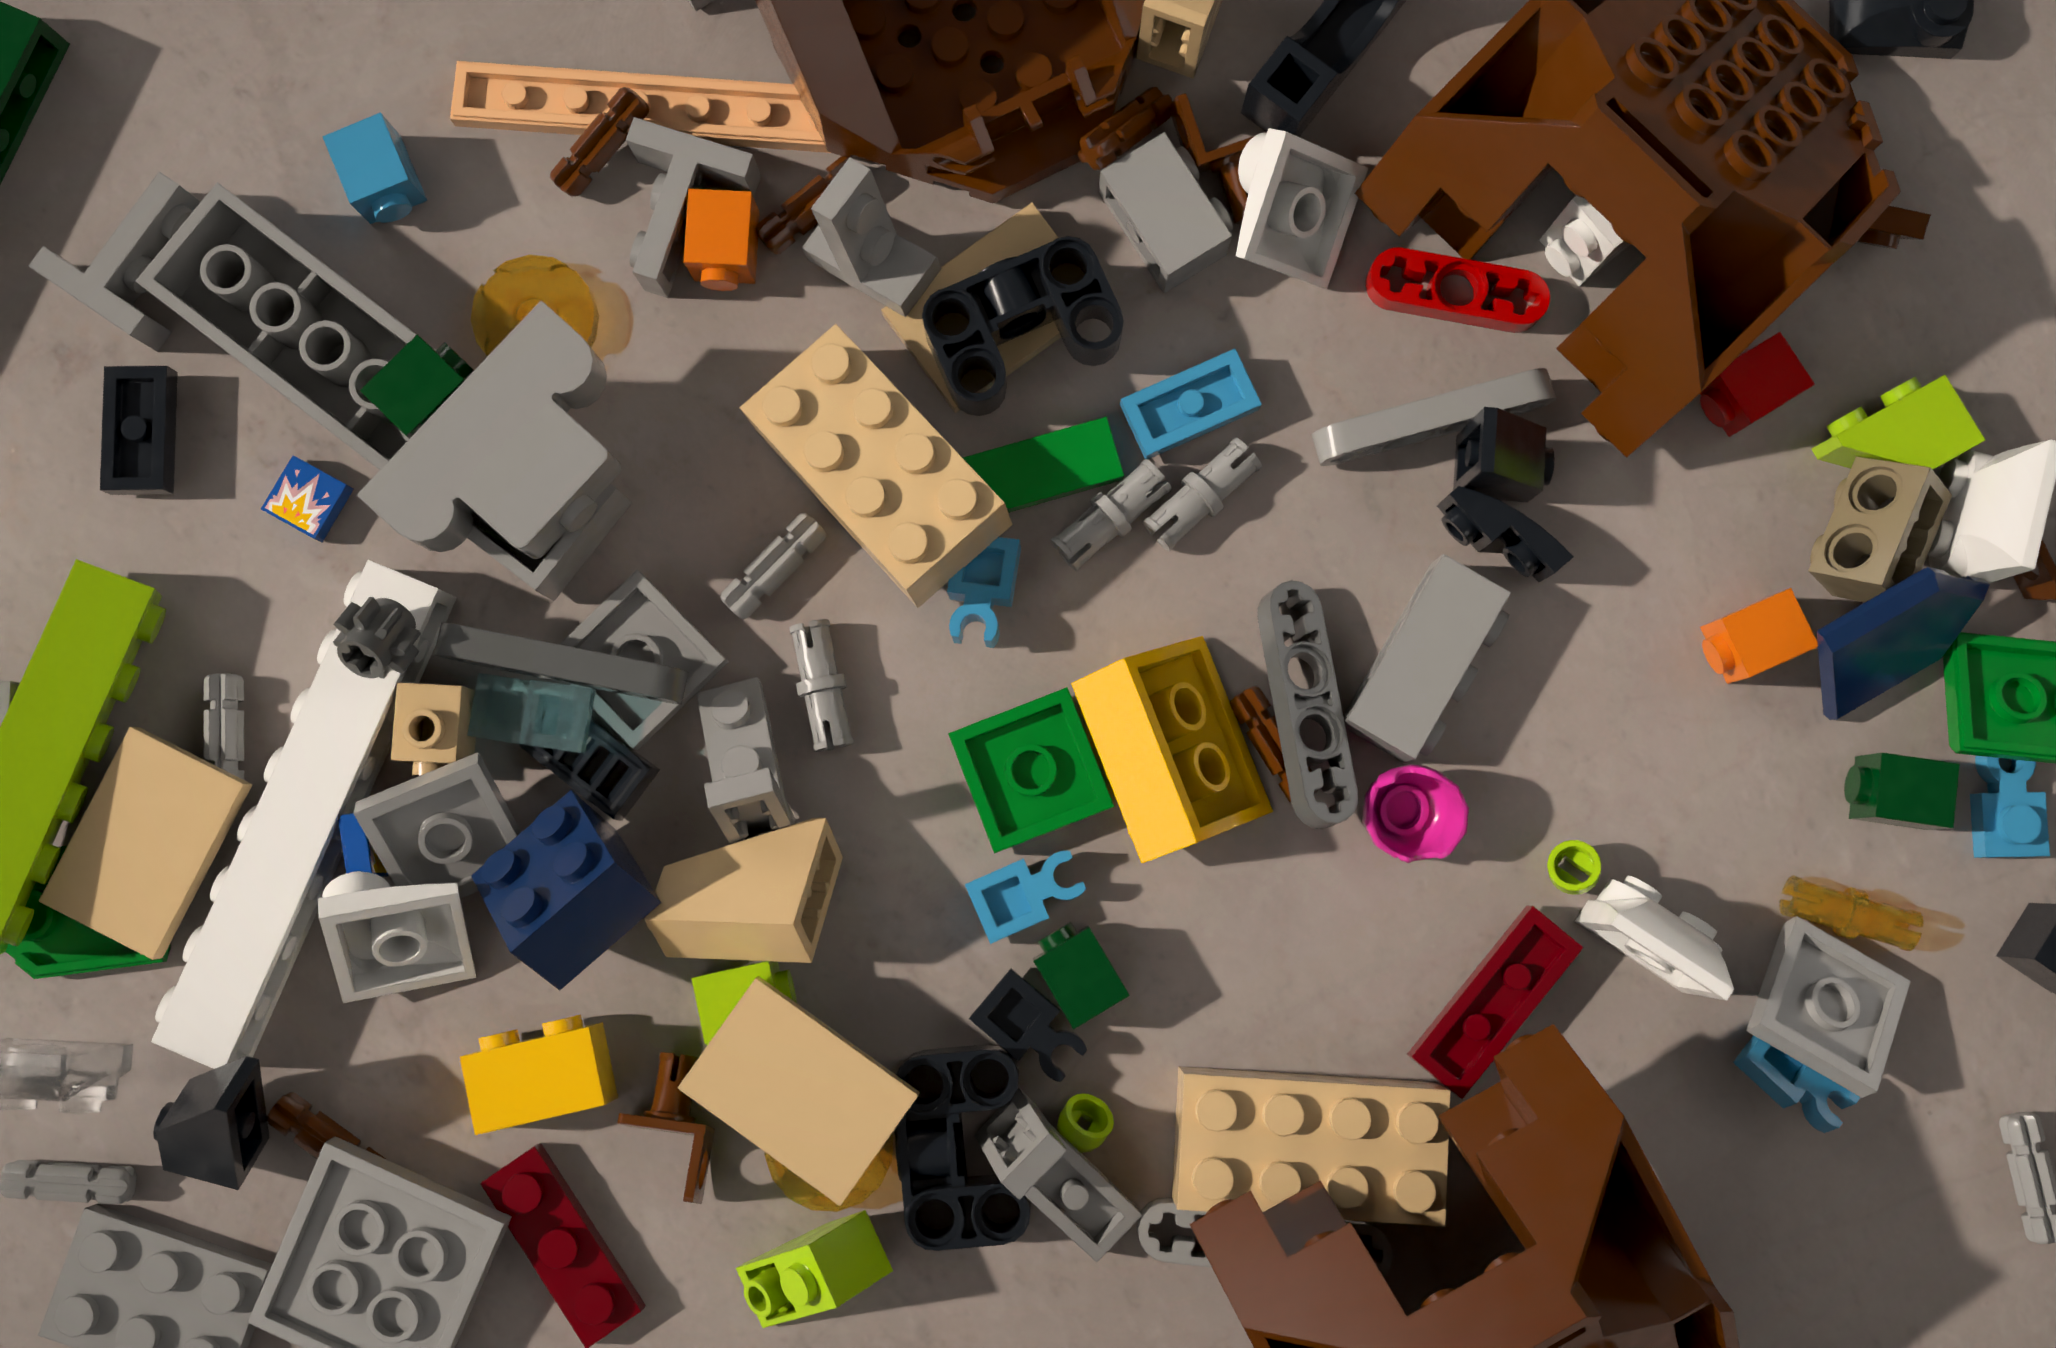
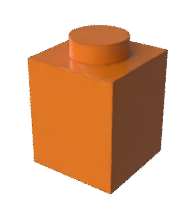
M688 189L683 262L693 280L700 281V285L707 289L732 291L738 288V283H756L758 234L755 228L759 223L760 211L751 191Z
M1791 588L1763 598L1700 627L1705 637V640L1702 642L1704 655L1711 668L1717 674H1723L1727 684L1755 676L1818 647L1817 640Z

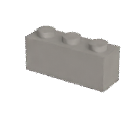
M1442 554L1432 562L1344 712L1345 728L1403 763L1416 759L1419 753L1427 757L1437 745L1446 728V723L1439 720V717L1450 698L1459 702L1476 677L1478 669L1470 665L1478 649L1482 643L1488 647L1492 646L1505 627L1509 614L1501 609L1511 592L1445 554Z

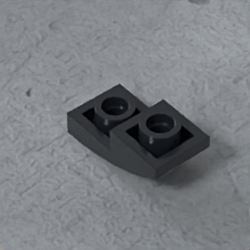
M1458 486L1437 505L1444 514L1441 521L1445 529L1457 542L1463 546L1471 544L1479 552L1496 538H1499L1505 545L1502 551L1511 566L1525 577L1532 575L1538 582L1555 574L1574 557L1556 538L1535 521L1504 502L1481 492Z

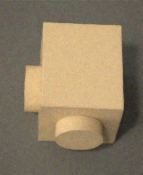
M397 683L391 760L413 764L412 775L421 776L474 754L480 692L455 685Z

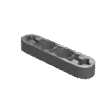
M1290 580L1281 583L1261 599L1257 608V619L1291 803L1295 814L1304 824L1314 829H1326L1347 820L1355 812L1358 804V790L1322 605L1318 595L1310 586L1303 582ZM1285 602L1288 609L1298 610L1300 618L1294 623L1290 615H1281L1279 606ZM1291 637H1293V642H1297V641H1299V640H1301V639H1305V640H1306V642H1305V641L1298 642V643L1292 644V645L1289 646V647H1286V646H1285V643H1284L1286 640H1288V639L1291 638ZM1291 658H1301L1311 666L1314 673V683L1311 689L1300 688L1290 679L1288 663ZM1303 719L1314 720L1323 728L1326 735V744L1321 752L1311 750L1302 742L1300 725ZM1325 761L1329 762L1330 768L1321 772V768L1312 772L1308 770V766L1312 767ZM1321 788L1323 793H1333L1335 804L1328 807L1324 802H1316L1314 791Z
M441 623L434 652L435 656L462 663L682 705L689 673L685 670L652 662L452 623Z

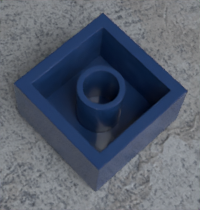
M572 790L566 793L553 806L544 809L532 824L504 848L494 852L484 865L471 875L510 953L559 991L661 903L617 830Z

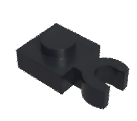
M1012 968L1008 970L969 1017V1020L1017 1061L1022 1058L1030 1047L1039 1054V1063L1043 1072L1057 1082H1062L1066 1075L1061 1068L1052 1062L1051 1055L1053 1050L1057 1046L1065 1044L1071 1046L1082 1056L1087 1052L1084 1041L1077 1034L1068 1030L1056 1031L1049 1025L1058 1015L1060 1009Z

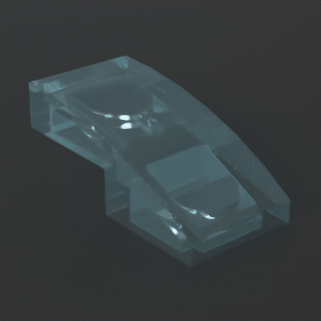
M478 673L467 736L585 754L596 690Z

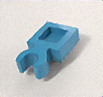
M998 537L967 566L963 567L949 579L947 588L949 599L964 601V604L954 611L949 623V630L954 643L962 644L965 627L971 622L978 621L986 625L984 632L986 647L994 648L1000 636V628L996 615L993 612L994 605L1012 607L1021 553L1019 539Z
M1976 756V770L1979 776L1987 783L1988 793L1970 794L1974 858L2050 856L2046 792H2027L2026 781L2034 773L2035 761L2011 759V768L2008 772H2005L1999 765V758Z
M1070 851L1054 853L1044 862L1041 872L1034 875L1030 874L1023 858L965 884L990 944L1050 918L1042 900L1051 896L1060 900H1071L1080 896L1086 890L1084 882L1076 883L1069 888H1063L1057 885L1054 880L1053 873L1055 868L1060 863L1067 862L1073 858Z
M1754 1035L1733 1062L1783 1109L1797 1104L1799 1101L1802 1104V1111L1806 1120L1812 1127L1823 1133L1838 1129L1843 1123L1829 1109L1827 1098H1830L1841 1109L1857 1104L1860 1099L1858 1095Z

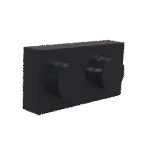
M104 366L100 491L110 495L174 494L178 372L169 366Z

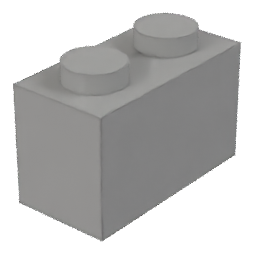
M1165 132L1101 170L1098 191L1163 293L1168 292L1225 257L1232 239L1230 231L1233 230L1231 218L1223 204L1215 197L1209 200L1196 180L1200 178L1199 171L1189 152L1183 146L1175 149Z

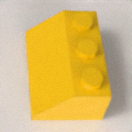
M1203 636L1125 657L1071 683L1141 863L1196 844L1273 812Z

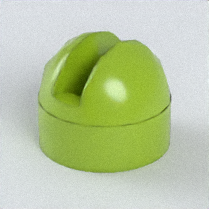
M1579 840L1564 841L1558 844L1549 855L1547 862L1549 878L1560 891L1572 895L1583 894L1590 891L1598 883L1601 875V861L1596 850L1589 844ZM1564 858L1576 869L1590 877L1582 883L1558 865Z
M1084 1093L1077 1094L1069 1099L1060 1112L1057 1131L1080 1153L1091 1152L1102 1145L1111 1133L1114 1126L1113 1114L1109 1107L1096 1096ZM1080 1117L1090 1122L1087 1130L1077 1124Z

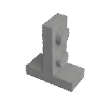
M634 117L626 142L637 162L666 171L667 174L660 173L654 182L650 197V207L654 212L647 232L639 231L635 237L630 253V266L634 268L633 274L645 291L668 298L684 253L688 189H706L708 184L724 190L751 191L753 197H755L761 174L754 155Z
M849 157L812 206L811 210L819 225L802 246V250L810 262L906 318L941 270L939 261L936 256L896 233L871 169Z
M159 171L85 272L45 246L40 249L28 266L133 338L158 352L172 331L133 306L140 294L147 292L144 287L136 282V279L200 204V201Z
M755 677L697 692L712 782L704 784L708 809L730 845L796 824V819L785 799L764 689L759 678Z
M1020 1088L1015 1092L1013 1098L1003 1107H1000L974 1134L1000 1182L1019 1200L1025 1195L1096 1263L1142 1216L1137 1206L1047 1121L1038 1106Z

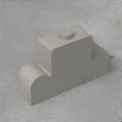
M541 300L365 485L357 496L397 533L429 551L445 552L453 550L462 544L471 532L473 523L472 512L475 511L513 547L533 559L541 558L567 530L573 533L589 521L598 506L595 500L614 481L622 469L620 462L568 414L570 408L580 409L588 407L599 399L605 389L607 379L604 363L584 338Z

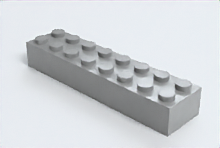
M217 182L136 279V282L377 469L381 470L409 438L360 389L406 346L416 334ZM610 484L595 500L598 506L589 521L573 533L567 530L538 559H533L513 547L475 511L472 512V529L467 538L535 591L555 601L632 502L615 486Z

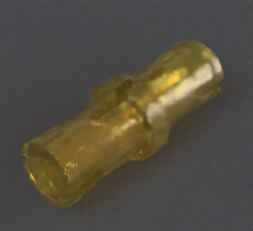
M1792 875L1785 882L1781 894L1793 897L1791 901L1784 899L1779 901V911L1782 915L1788 917L1798 916L1804 920L1832 927L1835 935L1855 939L1859 935L1897 946L1905 951H1911L1917 946L1922 933L1908 930L1910 925L1919 928L1923 927L1924 920L1921 912L1905 910L1871 900L1867 892L1851 887L1843 892L1805 881L1801 877Z

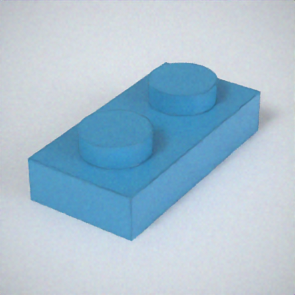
M1232 349L1126 396L1120 401L1121 409L1144 458L1147 460L1259 411L1262 405L1236 349Z

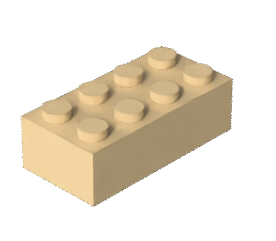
M837 324L833 325L739 407L756 432L917 608L923 605L951 577L967 566L987 546L1013 525L1004 501Z
M1178 1066L1172 1199L1177 1210L1208 1212L1217 1203L1228 1199H1236L1251 1190L1262 1212L1321 1180L1344 1220L1445 1226L1449 1134L1442 1125L1439 1115L1450 1109L1451 1090L1435 1082Z

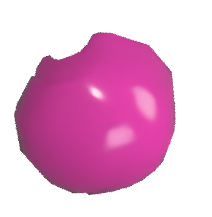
M1410 764L1390 769L1380 774L1378 779L1371 783L1364 796L1362 822L1373 844L1394 858H1399L1406 863L1430 858L1443 859L1454 851L1466 835L1469 807L1459 786L1443 773L1425 765Z

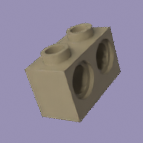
M1856 457L1848 477L1843 479L1837 487L1834 498V511L1824 534L1816 539L1812 547L1810 556L1811 566L1808 571L1832 596L1867 602L1922 570L1952 494L1931 467ZM1895 497L1886 507L1878 509L1883 502ZM1871 554L1865 563L1858 567H1854V565L1860 558H1862L1865 555Z

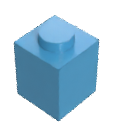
M381 112L322 136L349 203L370 224L400 220L412 211V207L428 201L401 135Z

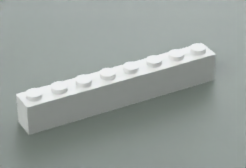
M367 560L363 571L357 572L348 583L344 594V605L348 607L353 602L362 607L369 597H374L375 599L388 598L402 604L413 615L416 629L421 633L413 644L420 652L403 674L391 669L384 679L380 677L365 678L350 671L339 659L337 646L334 645L333 641L341 631L338 629L331 630L320 645L317 655V662L320 664L317 674L311 687L303 690L293 705L291 722L294 725L284 747L278 748L273 753L266 765L264 781L267 782V785L259 803L245 814L239 825L237 840L241 843L231 865L226 866L215 879L210 892V900L214 902L204 925L198 927L188 939L183 951V961L187 963L177 985L166 992L156 1011L155 1020L159 1025L151 1042L213 1069L245 1056L253 1058L317 914L318 898H322L323 891L328 883L331 882L343 855L338 819H340V815L354 813L355 803L369 797L392 745L397 683L419 684L436 646L441 623H446L457 598L436 587L370 560Z

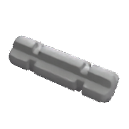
M805 512L800 513L785 528L788 533L783 538L778 535L743 570L746 576L741 581L735 578L721 593L720 598L722 602L736 616L741 619L748 618L762 604L759 599L765 593L770 596L804 562L801 556L806 551L811 554L825 540V530L809 514Z
M233 673L207 675L204 679V701H210V709L204 710V760L210 761L211 764L244 780V770H238V762L244 761V710H238V702L244 701V680L242 676Z
M2017 1112L2002 1116L1999 1126L2003 1143L2011 1144L2012 1151L2007 1152L2006 1155L2018 1205L2026 1206L2027 1212L2021 1214L2026 1237L2029 1241L2036 1242L2037 1244L2056 1243V1179L2049 1150H2041L2040 1143L2046 1140L2041 1118L2037 1114L2030 1112Z
M17 1160L7 1163L1 1171L0 1193L6 1198L28 1199L29 1196H35L37 1200L89 1203L90 1200H96L98 1203L122 1204L132 1200L134 1197L137 1172L131 1166L110 1165L109 1168H102L98 1164L63 1162L41 1164L40 1161Z

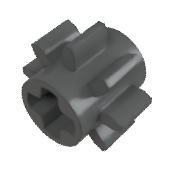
M369 597L362 607L351 602L333 624L341 631L333 641L334 645L337 646L339 659L350 671L361 677H380L384 679L391 669L403 674L420 652L413 645L421 635L420 631L416 629L413 615L406 607L392 599Z

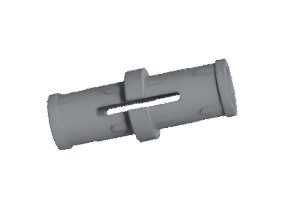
M1233 438L1230 444L1198 474L1190 472L1181 480L1183 488L1167 500L1150 517H1146L1142 521L1151 536L1169 520L1174 521V524L1156 540L1164 549L1171 551L1174 545L1207 514L1211 517L1218 514L1224 508L1221 501L1237 489L1254 472H1258L1262 468V464L1254 452L1235 469L1231 468V464L1249 448L1242 440Z
M1145 459L1141 462L1140 466L1106 495H1103L1102 492L1095 495L1090 500L1092 507L1058 536L1053 537L1050 542L1055 549H1060L1058 553L1066 563L1077 571L1115 536L1119 535L1120 538L1126 536L1132 530L1130 524L1154 502L1172 490L1171 485L1166 480L1162 482L1165 476L1152 462Z
M828 619L808 621L809 626L804 627V623L793 625L789 629L790 634L793 636L801 682L796 683L798 697H805L814 741V752L835 749L834 746H839L840 748L854 744V740L851 737L842 690L847 688V682L844 674H838L829 630L830 622Z

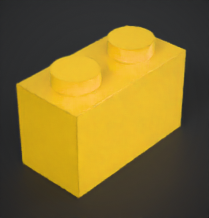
M580 1014L542 1023L544 1036L520 1041L518 1029L478 1038L480 1050L460 1056L475 1135L604 1106L617 1099L618 1093L603 1022L583 1026Z

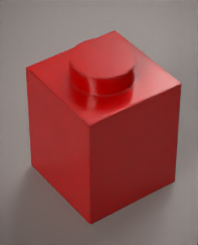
M1778 332L1737 357L1700 393V403L1707 418L1714 425L1722 427L1728 437H1731L1811 388L1815 383L1782 333Z

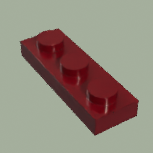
M1527 905L1407 1055L1447 1089L1451 1090L1454 1095L1463 1099L1494 1061V1056L1502 1051L1584 947L1534 906Z
M542 1143L535 1145L480 1183L495 1208L512 1216L508 1225L509 1230L585 1348L594 1345L646 1307L644 1301Z

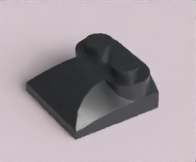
M1830 0L1829 34L1850 54L1951 59L1963 48L1967 30L1974 13V0Z

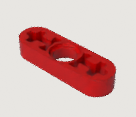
M1402 247L1390 248L1380 253L1371 265L1365 280L1369 298L1382 309L1511 333L1524 332L1532 328L1546 313L1550 304V291L1546 282L1532 271ZM1392 266L1402 268L1401 276L1408 281L1421 282L1426 271L1434 273L1426 289V299L1419 297L1424 285L1405 283L1401 291L1395 293L1390 291V281L1386 278H1381L1380 275H1387ZM1450 275H1459L1466 278L1473 287L1474 295L1472 301L1462 306H1456L1447 302L1440 290L1442 279ZM1488 282L1494 283V287L1490 292L1491 296L1509 297L1515 288L1523 290V300L1533 303L1521 315L1513 313L1514 305L1512 302L1497 298L1493 299L1487 310L1481 309V305L1488 293Z

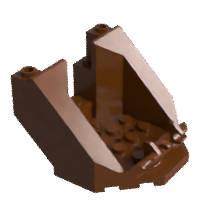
M755 0L770 33L774 49L792 84L797 89L800 99L807 113L811 116L815 128L819 132L828 152L852 158V155L886 165V170L932 185L937 181L969 191L970 197L992 204L1080 162L1078 157V151L1081 150L1080 139L1095 127H1099L1102 122L1114 114L1136 52L1142 10L1145 0ZM961 4H968L975 9L976 14L969 21H959L953 16V10ZM906 30H913L921 36V40L915 47L906 48L899 44V35ZM996 56L1003 61L1004 66L998 73L989 74L982 70L980 64L984 58Z
M1529 0L1420 110L1354 194L1371 209L1373 215L1380 222L1386 224L1399 237L1420 219H1423L1462 258L1469 260L1479 252L1553 168L1563 177L1566 186L1574 194L1585 198L1611 223L1615 233L1623 241L1634 245L1646 259L1556 349L1601 392L1581 414L1595 427L1603 439L1612 443L1627 458L1698 396L1835 261L1854 246L1899 195L1901 190L1894 171L1881 170L1874 150L1883 143V139L1870 103L1862 100L1856 101L1850 84L1859 75L1853 55L1794 0Z
M1554 1023L1535 1034H1526L1518 1037L1503 1052L1494 1056L1500 1082L1439 1115L1445 1130L1526 1250L1521 1253L1511 1252L1498 1257L1487 1266L1484 1274L1457 1289L1446 1288L1433 1293L1421 1304L1420 1309L1406 1316L1351 1222L1346 1224L1321 1180L1262 1212L1250 1190L1236 1199H1228L1217 1203L1209 1209L1205 1216L1190 1224L1254 1348H1740L1734 1312L1712 1282L1625 1116Z

